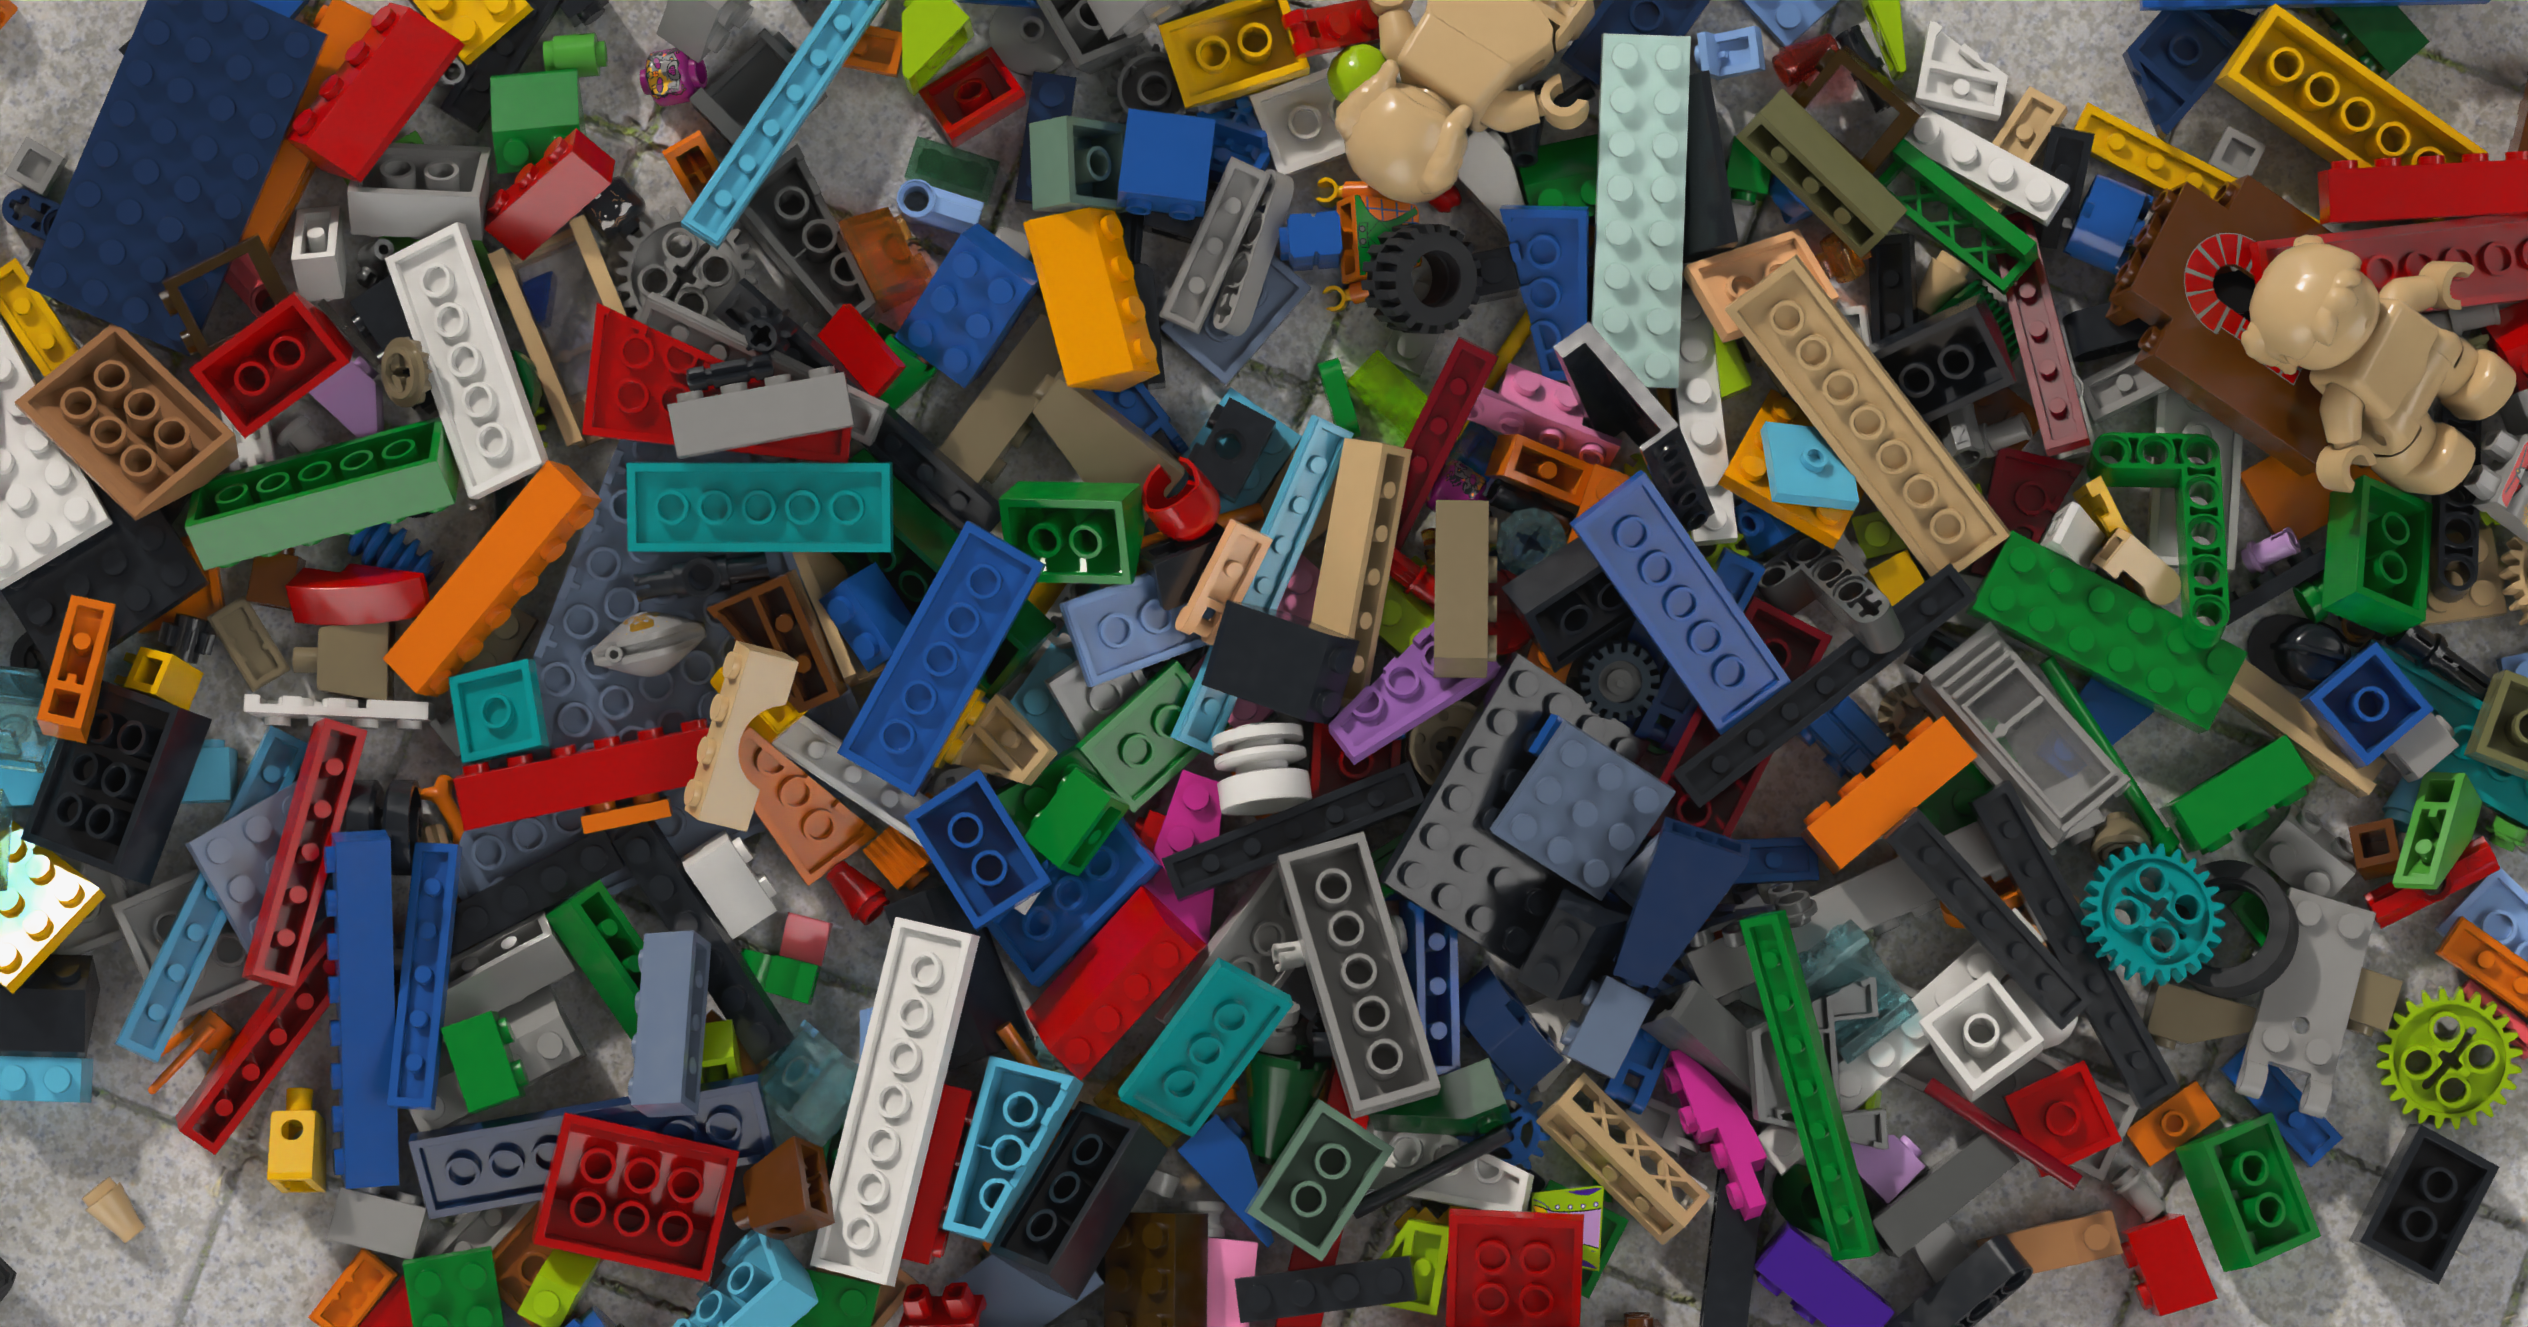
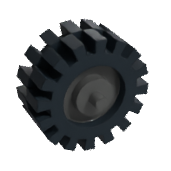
M1618 636V640L1612 641L1609 637L1603 644L1592 648L1588 655H1583L1581 659L1582 667H1578V684L1586 703L1591 702L1595 705L1592 711L1597 715L1602 709L1605 711V719L1612 720V717H1618L1619 721H1627L1626 716L1633 715L1636 718L1641 715L1640 710L1644 707L1648 710L1653 705L1650 699L1652 696L1657 697L1659 689L1657 685L1660 683V675L1651 654L1646 648L1641 647L1639 642L1634 639L1630 642L1627 641L1626 637Z

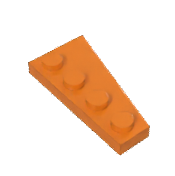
M747 725L740 739L738 757L746 778L760 789L754 812L803 882L810 886L838 863L876 837L878 833L752 727Z

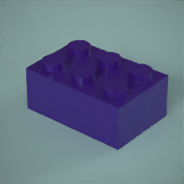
M1787 1220L1783 1222L1755 1257L1754 1265L1758 1271L1755 1274L1758 1278L1757 1281L1777 1297L1784 1291L1792 1298L1790 1302L1793 1306L1792 1309L1812 1325L1818 1319L1827 1327H1884L1895 1313L1891 1304L1840 1262L1833 1261V1257Z

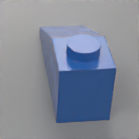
M1215 1114L1197 1131L1194 1137L1186 1141L1177 1151L1268 1248L1274 1243L1271 1229L1244 1212L1259 1189L1247 1147L1240 1140L1246 1133L1229 1114L1223 1120Z

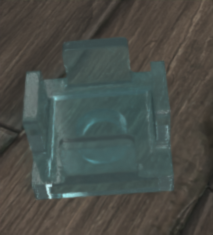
M0 666V768L44 773L58 740L57 737L43 735L37 722L39 708L45 691L44 682L39 670Z

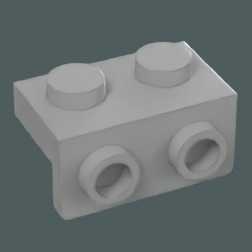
M2294 804L2287 809L2283 819L2257 846L2253 853L2257 859L2293 888L2332 899L2345 886L2357 870L2352 844L2342 837L2335 838L2322 827V822L2315 814L2306 809L2300 810Z

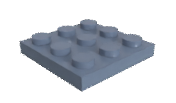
M1564 719L1494 821L1490 830L1502 840L1602 901L1676 792L1668 784Z
M297 781L185 844L247 954ZM327 873L313 924L327 917L325 891L333 890V873Z

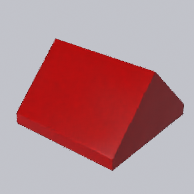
M992 47L918 91L953 149L1027 105L1023 89Z

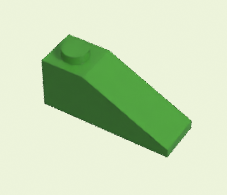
M2427 772L2423 775L2392 882L2395 888L2437 889L2472 840L2482 800L2466 773Z

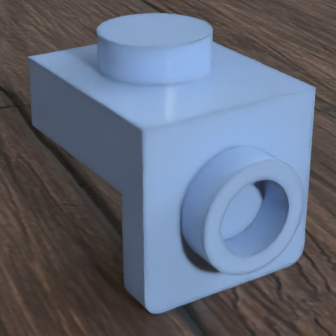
M1751 26L1717 34L1707 31L1697 33L1698 45L1695 46L1694 50L1695 61L1700 71L1709 70L1710 78L1722 80L1766 71L1761 28Z

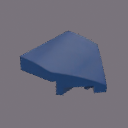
M1248 96L1235 100V106L1212 114L1203 111L1196 113V117L1216 119L1209 180L1220 182L1231 156L1266 171L1271 159L1268 137L1265 130L1261 129L1253 113V107Z

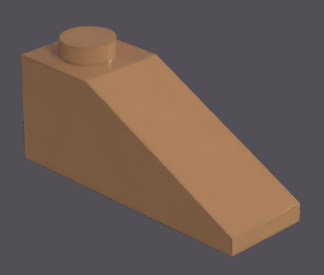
M2102 1209L2003 1233L2033 1268L2032 1274L2123 1254L2112 1210ZM1995 1236L1976 1240L1977 1247L1980 1248Z

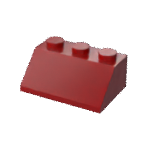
M294 291L190 367L189 371L244 439H246L350 363L354 349L326 314Z

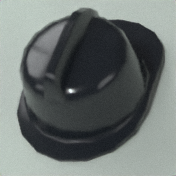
M2276 614L2263 619L2253 628L2247 641V655L2253 666L2279 684L2308 691L2315 689L2351 658L2349 644L2338 629L2323 622L2314 624L2309 619L2293 615Z

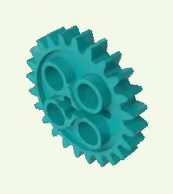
M2141 843L2136 848L2135 854L2128 846L2124 847L2119 852V858L2111 854L2104 861L2105 867L2099 866L2092 873L2096 881H2090L2084 887V890L2093 896L2085 898L2080 903L2081 908L2092 912L2081 921V925L2094 927V932L2086 938V941L2100 942L2102 947L2095 956L2100 958L2109 954L2112 957L2108 968L2110 971L2116 969L2120 964L2125 967L2124 980L2128 981L2137 972L2140 973V980L2143 986H2146L2154 975L2160 987L2166 985L2170 981L2171 976L2179 983L2187 977V971L2192 975L2196 974L2202 968L2200 961L2207 963L2214 956L2209 948H2216L2222 941L2213 932L2220 931L2226 922L2215 918L2214 915L2222 911L2225 906L2222 903L2212 902L2211 897L2220 889L2219 887L2206 888L2204 881L2209 877V871L2197 875L2193 871L2197 859L2193 858L2186 864L2180 862V849H2177L2168 857L2165 854L2164 844L2161 843L2153 850L2152 854H2150L2146 843ZM2140 876L2146 877L2154 883L2155 892H2149L2141 886ZM2125 889L2127 895H2123L2121 890ZM2175 904H2181L2187 908L2190 913V920H2185L2177 914ZM2115 909L2125 911L2129 915L2131 924L2125 925L2116 918ZM2151 909L2157 913L2154 920L2149 916ZM2178 933L2183 934L2184 940L2180 939ZM2151 936L2162 940L2166 947V953L2159 952L2153 948L2150 942Z

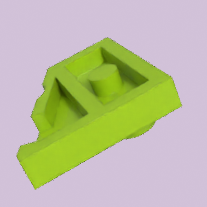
M1414 1218L1408 1219L1379 1259L1412 1255L1418 1299L1415 1301L1384 1304V1306L1437 1316L1448 1259L1449 1225Z

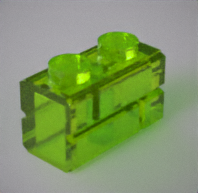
M1378 349L1347 380L1348 389L1390 429L1395 428L1397 430L1396 434L1406 442L1428 397Z

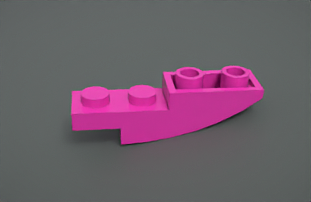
M1681 1050L1671 1051L1666 1062V1068L1663 1069V1077L1668 1091L1671 1094L1676 1093L1682 1107L1678 1109V1115L1684 1132L1686 1134L1692 1133L1696 1145L1713 1140L1714 1143L1710 1144L1712 1158L1718 1169L1724 1168L1730 1183L1726 1185V1192L1734 1210L1740 1209L1744 1221L1761 1216L1766 1206V1201L1754 1172L1762 1170L1767 1156L1755 1130L1730 1093L1712 1074Z

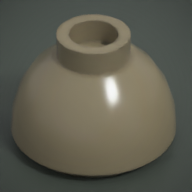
M2116 811L2108 814L2106 822L2095 832V836L2091 841L2090 855L2096 863L2105 867L2104 861L2111 854L2119 858V852L2127 846L2135 854L2136 848L2141 843H2146L2150 854H2152L2151 840L2144 828L2133 821L2129 813Z

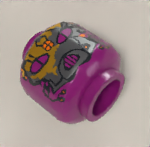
M677 48L650 53L646 60L645 69L640 71V84L643 92L646 95H651L653 100L662 107L690 102L689 98L701 87L706 88L708 81L704 60L697 63Z
M1453 460L1448 465L1443 466L1425 502L1426 506L1436 513V500L1486 501L1488 498L1483 493L1486 490L1487 481L1482 475L1461 461Z

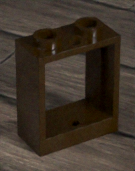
M1847 45L1840 48L1838 52L1830 48L1814 67L1820 74L1810 86L1803 81L1792 93L1791 97L1806 110L1843 65L1895 108L1900 114L1863 159H1860L1836 139L1873 175L1926 111Z
M258 233L162 280L166 290L158 294L170 317L179 314L186 329L179 332L191 356L199 353L203 359L242 329L208 345L178 288L179 286L248 253L274 305L289 296Z

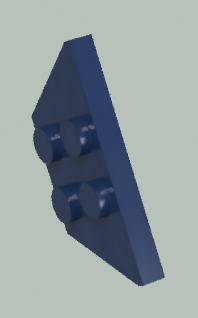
M2235 9L2161 11L2122 54L2155 132L2161 140L2169 134L2214 83L2260 12L2252 15Z

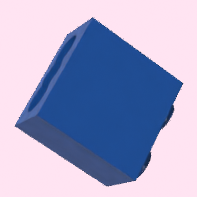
M1129 108L1118 186L1117 207H1124L1127 212L1136 215H1148L1151 211L1169 213L1170 217L1178 220H1193L1195 216L1204 217L1216 119Z

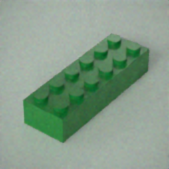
M439 416L218 475L206 485L192 491L184 528L204 571L216 567L229 568L242 560L257 556L271 557L284 549L299 545L313 546L325 538L341 534L354 535L367 527L378 524H396L412 515L424 512H441L456 502L460 472Z
M2010 531V536L2000 543L1975 592L1977 598L1969 604L1965 612L1986 624L1991 622L1997 630L2047 656L2053 655L2058 662L2198 734L2209 731L2248 654L2245 650L2223 639H2220L2216 645L2210 648L2203 649L2193 646L2184 637L2181 617L2014 531Z

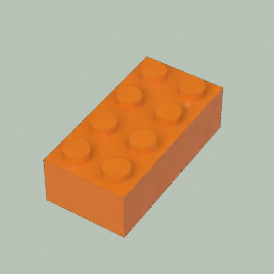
M1944 715L1936 722H1933L1929 716L1904 736L1909 742L1908 745L1902 750H1899L1895 744L1870 764L1875 770L1873 774L1865 778L1860 772L1837 792L1841 798L1839 802L1832 807L1826 800L1803 820L1807 828L1800 834L1801 837L1833 875L1898 823L1912 808L1921 804L1978 757Z

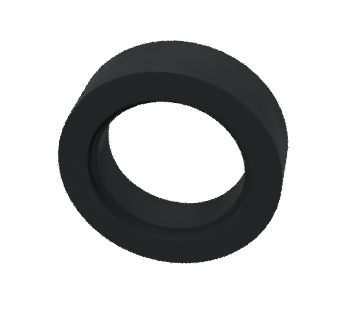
M2219 860L2195 868L2193 871L2197 875L2209 871L2210 875L2204 881V885L2206 888L2219 887L2220 890L2216 894L2236 890L2251 893L2261 899L2268 911L2269 931L2262 948L2245 963L2230 968H2216L2200 962L2202 968L2194 975L2187 971L2185 980L2197 990L2220 998L2245 997L2267 988L2284 973L2292 961L2297 948L2299 925L2292 902L2268 873L2252 864L2237 860ZM2175 904L2177 914L2185 920H2190V913L2187 908L2181 904ZM2178 933L2180 939L2184 940L2183 934ZM2160 939L2162 949L2166 953V947Z

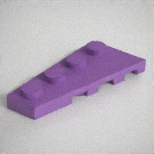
M1433 622L1428 628L1424 627L1413 638V643L1398 658L1394 657L1383 669V674L1371 686H1366L1329 723V733L1353 765L1494 679L1500 670V665L1497 662H1488L1487 678H1434Z

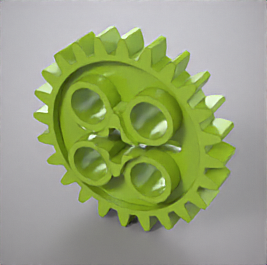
M2439 986L2437 998L2431 999L2425 990H2421L2422 1003L2416 1005L2409 998L2404 999L2408 1012L2404 1015L2394 1010L2392 1016L2398 1024L2396 1027L2389 1026L2388 1031L2384 1032L2390 1037V1041L2377 1042L2376 1044L2378 1050L2388 1054V1057L2376 1061L2377 1068L2390 1070L2389 1073L2380 1078L2381 1084L2385 1086L2395 1084L2396 1087L2388 1095L2389 1099L2396 1101L2404 1097L2405 1101L2401 1107L2402 1113L2407 1114L2414 1108H2417V1121L2420 1124L2429 1115H2432L2436 1129L2441 1128L2445 1118H2450L2455 1130H2458L2461 1117L2467 1116L2471 1124L2476 1126V1112L2482 1110L2490 1118L2493 1117V1111L2489 1104L2494 1100L2499 1104L2506 1105L2507 1101L2501 1093L2502 1089L2516 1090L2517 1088L2516 1084L2508 1078V1075L2522 1073L2521 1066L2511 1062V1058L2518 1057L2523 1053L2520 1047L2509 1046L2508 1043L2515 1040L2519 1035L2516 1030H2502L2510 1018L2507 1014L2493 1017L2497 1008V1004L2494 1001L2487 1003L2483 1008L2480 1006V992L2476 991L2469 1000H2465L2464 991L2461 986L2457 987L2453 997H2448L2444 987ZM2448 1016L2456 1019L2458 1026L2453 1035L2440 1037L2434 1033V1025L2441 1017ZM2474 1027L2476 1029L2474 1035L2468 1038L2456 1050L2455 1054L2459 1060L2458 1063L2453 1065L2447 1062L2440 1069L2430 1087L2423 1088L2422 1083L2424 1080L2430 1077L2443 1062L2439 1053L2442 1050L2451 1053L2458 1046L2468 1028ZM2479 1044L2488 1045L2493 1051L2490 1061L2483 1065H2475L2469 1061L2471 1049ZM2416 1050H2422L2429 1055V1063L2424 1069L2419 1071L2410 1070L2405 1066L2408 1054ZM2457 1078L2464 1083V1090L2461 1095L2453 1099L2442 1096L2440 1094L2442 1083L2447 1079Z

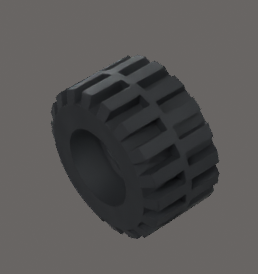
M1408 223V225L1392 227V232H1383L1378 236L1380 245H1371L1367 251L1372 256L1370 262H1363L1362 271L1367 272V280H1361L1362 290L1369 291L1370 296L1365 298L1368 308H1377L1374 313L1379 322H1387V327L1392 330L1421 334L1444 333V330H1453L1460 326L1458 319L1467 320L1472 314L1468 307L1470 304L1477 305L1480 295L1476 294L1475 291L1477 286H1482L1483 277H1477L1476 269L1482 266L1480 259L1473 258L1471 255L1476 250L1472 243L1462 242L1465 235L1458 230H1450V226L1442 224ZM1421 256H1424L1431 267L1432 284L1427 296L1420 301L1413 291L1411 278L1416 262Z

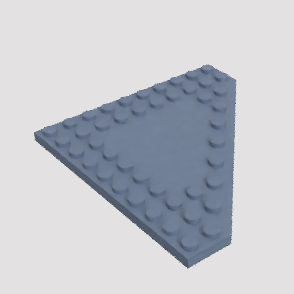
M619 440L598 493L602 501L594 509V516L591 521L584 527L553 609L533 655V660L536 662L549 746L510 756L532 753L533 760L551 757L549 749L559 746L576 744L577 751L594 748L593 740L619 735L620 742L638 739L637 731L663 726L664 734L681 731V722L699 718H706L707 724H711V703L715 695L719 693L711 685L710 680L723 666L727 654L733 651L735 638L706 608L715 602L767 580L731 585V590L714 592L707 597L692 596L678 599L677 595L638 602L636 591L650 588L651 586L647 584L635 587L633 574L672 569V564L690 561L698 556L715 557L725 555L726 559L758 554L760 552H628L626 463L753 462L750 454L720 451L680 459L677 457L674 445ZM765 552L767 564L753 566V569L768 567L770 579L796 569L821 626L792 552ZM698 564L691 568L689 579L696 588L706 589L713 584L714 573L708 566ZM645 611H657L704 623L707 637L678 664L664 674L653 677H641L594 665L591 650L623 621L634 614ZM849 684L846 685L848 690L843 695L809 709L805 714L806 717L842 741H844L860 712ZM510 756L493 759L489 766L490 769L507 766L506 758ZM795 763L798 767H800L804 772H806L810 777H812L816 782L823 786L837 799L845 796L844 794H842L841 792H839L838 790H836L835 788H833L832 786H830L829 784H827L826 782H824L823 780H821L805 768ZM686 787L659 792L660 798L670 796L673 814L671 817L656 819L655 822L680 860L683 856L723 830H726L732 841L737 837L743 840L766 830L754 811L747 832L698 821L684 810L686 806L684 803ZM632 797L615 801L616 807L634 803ZM589 806L464 831L459 845L462 847L458 895L461 901L592 834H584L581 822V815L590 812ZM640 823L607 829L606 831L611 841L614 842ZM621 856L620 858L625 866L600 879L611 896L639 884ZM575 893L544 908V911L548 914ZM494 934V935H492V936H490V937H488V938H486V939L480 941V943L483 942V941H485V940H487V939H489V938H491V937H493V936H495L496 934Z

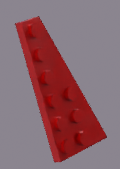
M597 302L582 435L675 446L667 404L677 403V394L690 392L686 370L699 366H704L707 369L710 368V364L725 361ZM751 378L750 382L747 383L748 389L765 386L764 380L757 381L756 378ZM714 385L708 386L709 390L703 391L704 397L721 394V389H715ZM852 427L726 450V452L815 462H849Z

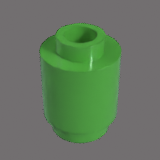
M596 33L554 36L552 41H543L545 71L578 68V75L581 78L600 76V67L608 66L606 42L598 41Z

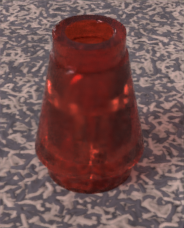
M1826 33L1822 36L1781 47L1779 54L1772 58L1773 67L1778 78L1786 87H1791L1794 84L1799 86L1803 81H1808L1818 72L1814 67L1830 48L1838 52L1839 47L1833 36Z

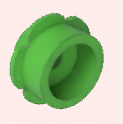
M2496 815L2491 826L2486 825L2485 827L2488 832L2492 833L2489 841L2505 850L2513 852L2516 845L2525 847L2527 844L2524 838L2528 829L2506 817Z

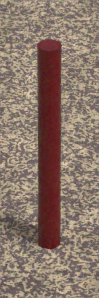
M1932 1078L1926 1086L1925 1094L2074 1191L2083 1177L2081 1174L1935 1078Z

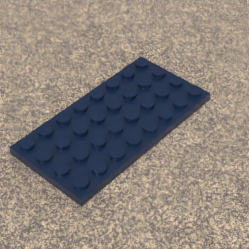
M147 0L26 287L192 357L179 332L186 329L179 314L170 317L158 294L166 290L162 280L241 242L329 35L249 0ZM232 261L178 287L201 332H203Z

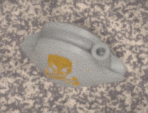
M645 611L634 614L623 621L591 650V654L596 666L635 676L653 677L664 674L672 669L707 637L703 622L657 611Z

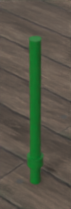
M2051 655L2045 658L2038 665L2071 716L2124 775L2127 774L2131 779L2129 782L2130 788L2122 794L2151 836L2150 840L2153 849L2160 843L2164 844L2165 854L2170 857L2177 849H2180L2178 847L2180 840L2171 827L2164 826L2055 657ZM2181 852L2180 862L2186 864L2188 861Z

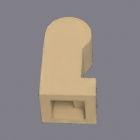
M2121 528L2116 530L2091 561L2101 571L2114 579L2123 572L2133 581L2137 593L2156 605H2166L2173 602L2181 591L2179 575L2137 538Z

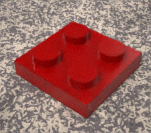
M2080 1060L2002 1096L2018 1133L2067 1166L2122 1141L2085 1060ZM2034 1165L2040 1178L2049 1175Z

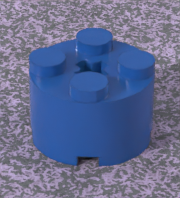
M2097 173L2079 209L2080 212L2076 222L2070 230L2063 253L2117 275L2120 268L2127 262L2130 254L2128 251L2134 244L2135 238L2144 227V219L2150 209L2154 196Z

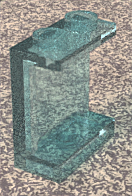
M1851 919L1844 924L1833 927L1828 931L1823 940L1808 951L1798 954L1810 1000L1863 976L1876 977L1879 1017L1835 1021L1837 1053L1847 1064L1919 1012L1912 1000L1900 989L1869 943L1870 939L1865 932Z

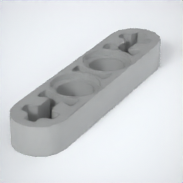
M1273 169L1265 171L1272 175L1226 274L1213 315L1215 328L1236 337L1242 335L1251 323L1279 238V227L1283 226L1293 196V179Z

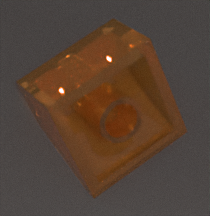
M885 207L838 222L882 313L924 292L927 287L925 279L931 277L932 274L921 252L914 256L912 255L906 240L913 236L902 214L893 217L889 207Z

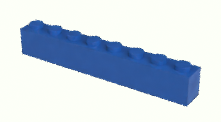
M386 830L331 833L332 846L324 847L325 872L333 873V890L325 891L327 917H334V933H328L326 936L328 960H335V977H328V999L330 1004L336 1003L337 1020H329V1040L331 1047L337 1046L338 1063H330L332 1090L339 1089V1106L331 1107L333 1133L340 1132V1148L333 1149L332 1153L334 1175H341L346 1189L399 1185L397 1108L387 1106L395 1034L391 840Z

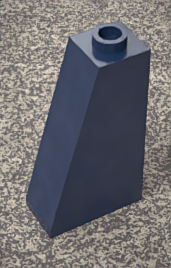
M1665 816L1615 958L1613 975L1619 976L1623 983L1632 987L1643 988L1646 985L1656 988L1746 868L1749 860L1750 844Z

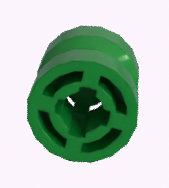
M2324 569L2318 573V578L2314 579V581L2304 580L2293 587L2297 603L2307 618L2314 624L2327 618L2329 613L2322 609Z

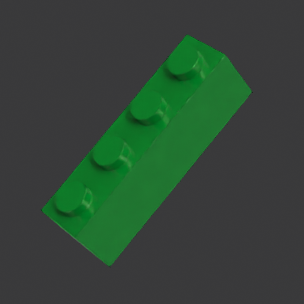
M598 880L572 895L545 915V917L632 1041L633 1036L637 1034L638 1015L635 1010V996L640 991L641 984L638 956L640 950L643 949L644 942L603 883Z

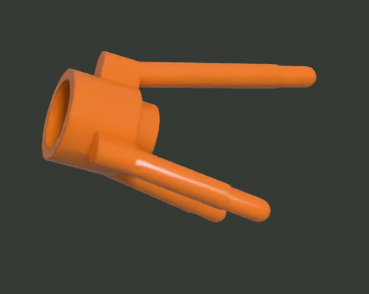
M211 1009L204 1016L198 1014L187 1027L168 1040L161 1057L169 1053L188 1037H190L192 1042L158 1076L148 1088V1092L155 1094L199 1048L208 1055L216 1049L217 1053L204 1076L205 1078L232 1043L230 1038L236 1030Z

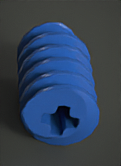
M382 523L367 527L363 531L349 536L348 553L353 557L363 553L361 558L362 565L374 566L377 564L376 567L424 573L427 587L436 578L445 562L444 560L434 567L430 565L435 553L431 549L419 556L417 551L421 541L418 538L405 545L403 541L408 530L404 527L392 534L389 532L392 524Z

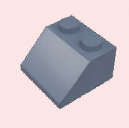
M1600 975L1597 981L1591 979L1586 985L1579 1003L1585 1006L1578 1020L1571 1019L1562 1033L1560 1043L1565 1046L1561 1054L1602 1077L1615 1079L1654 999L1607 975Z

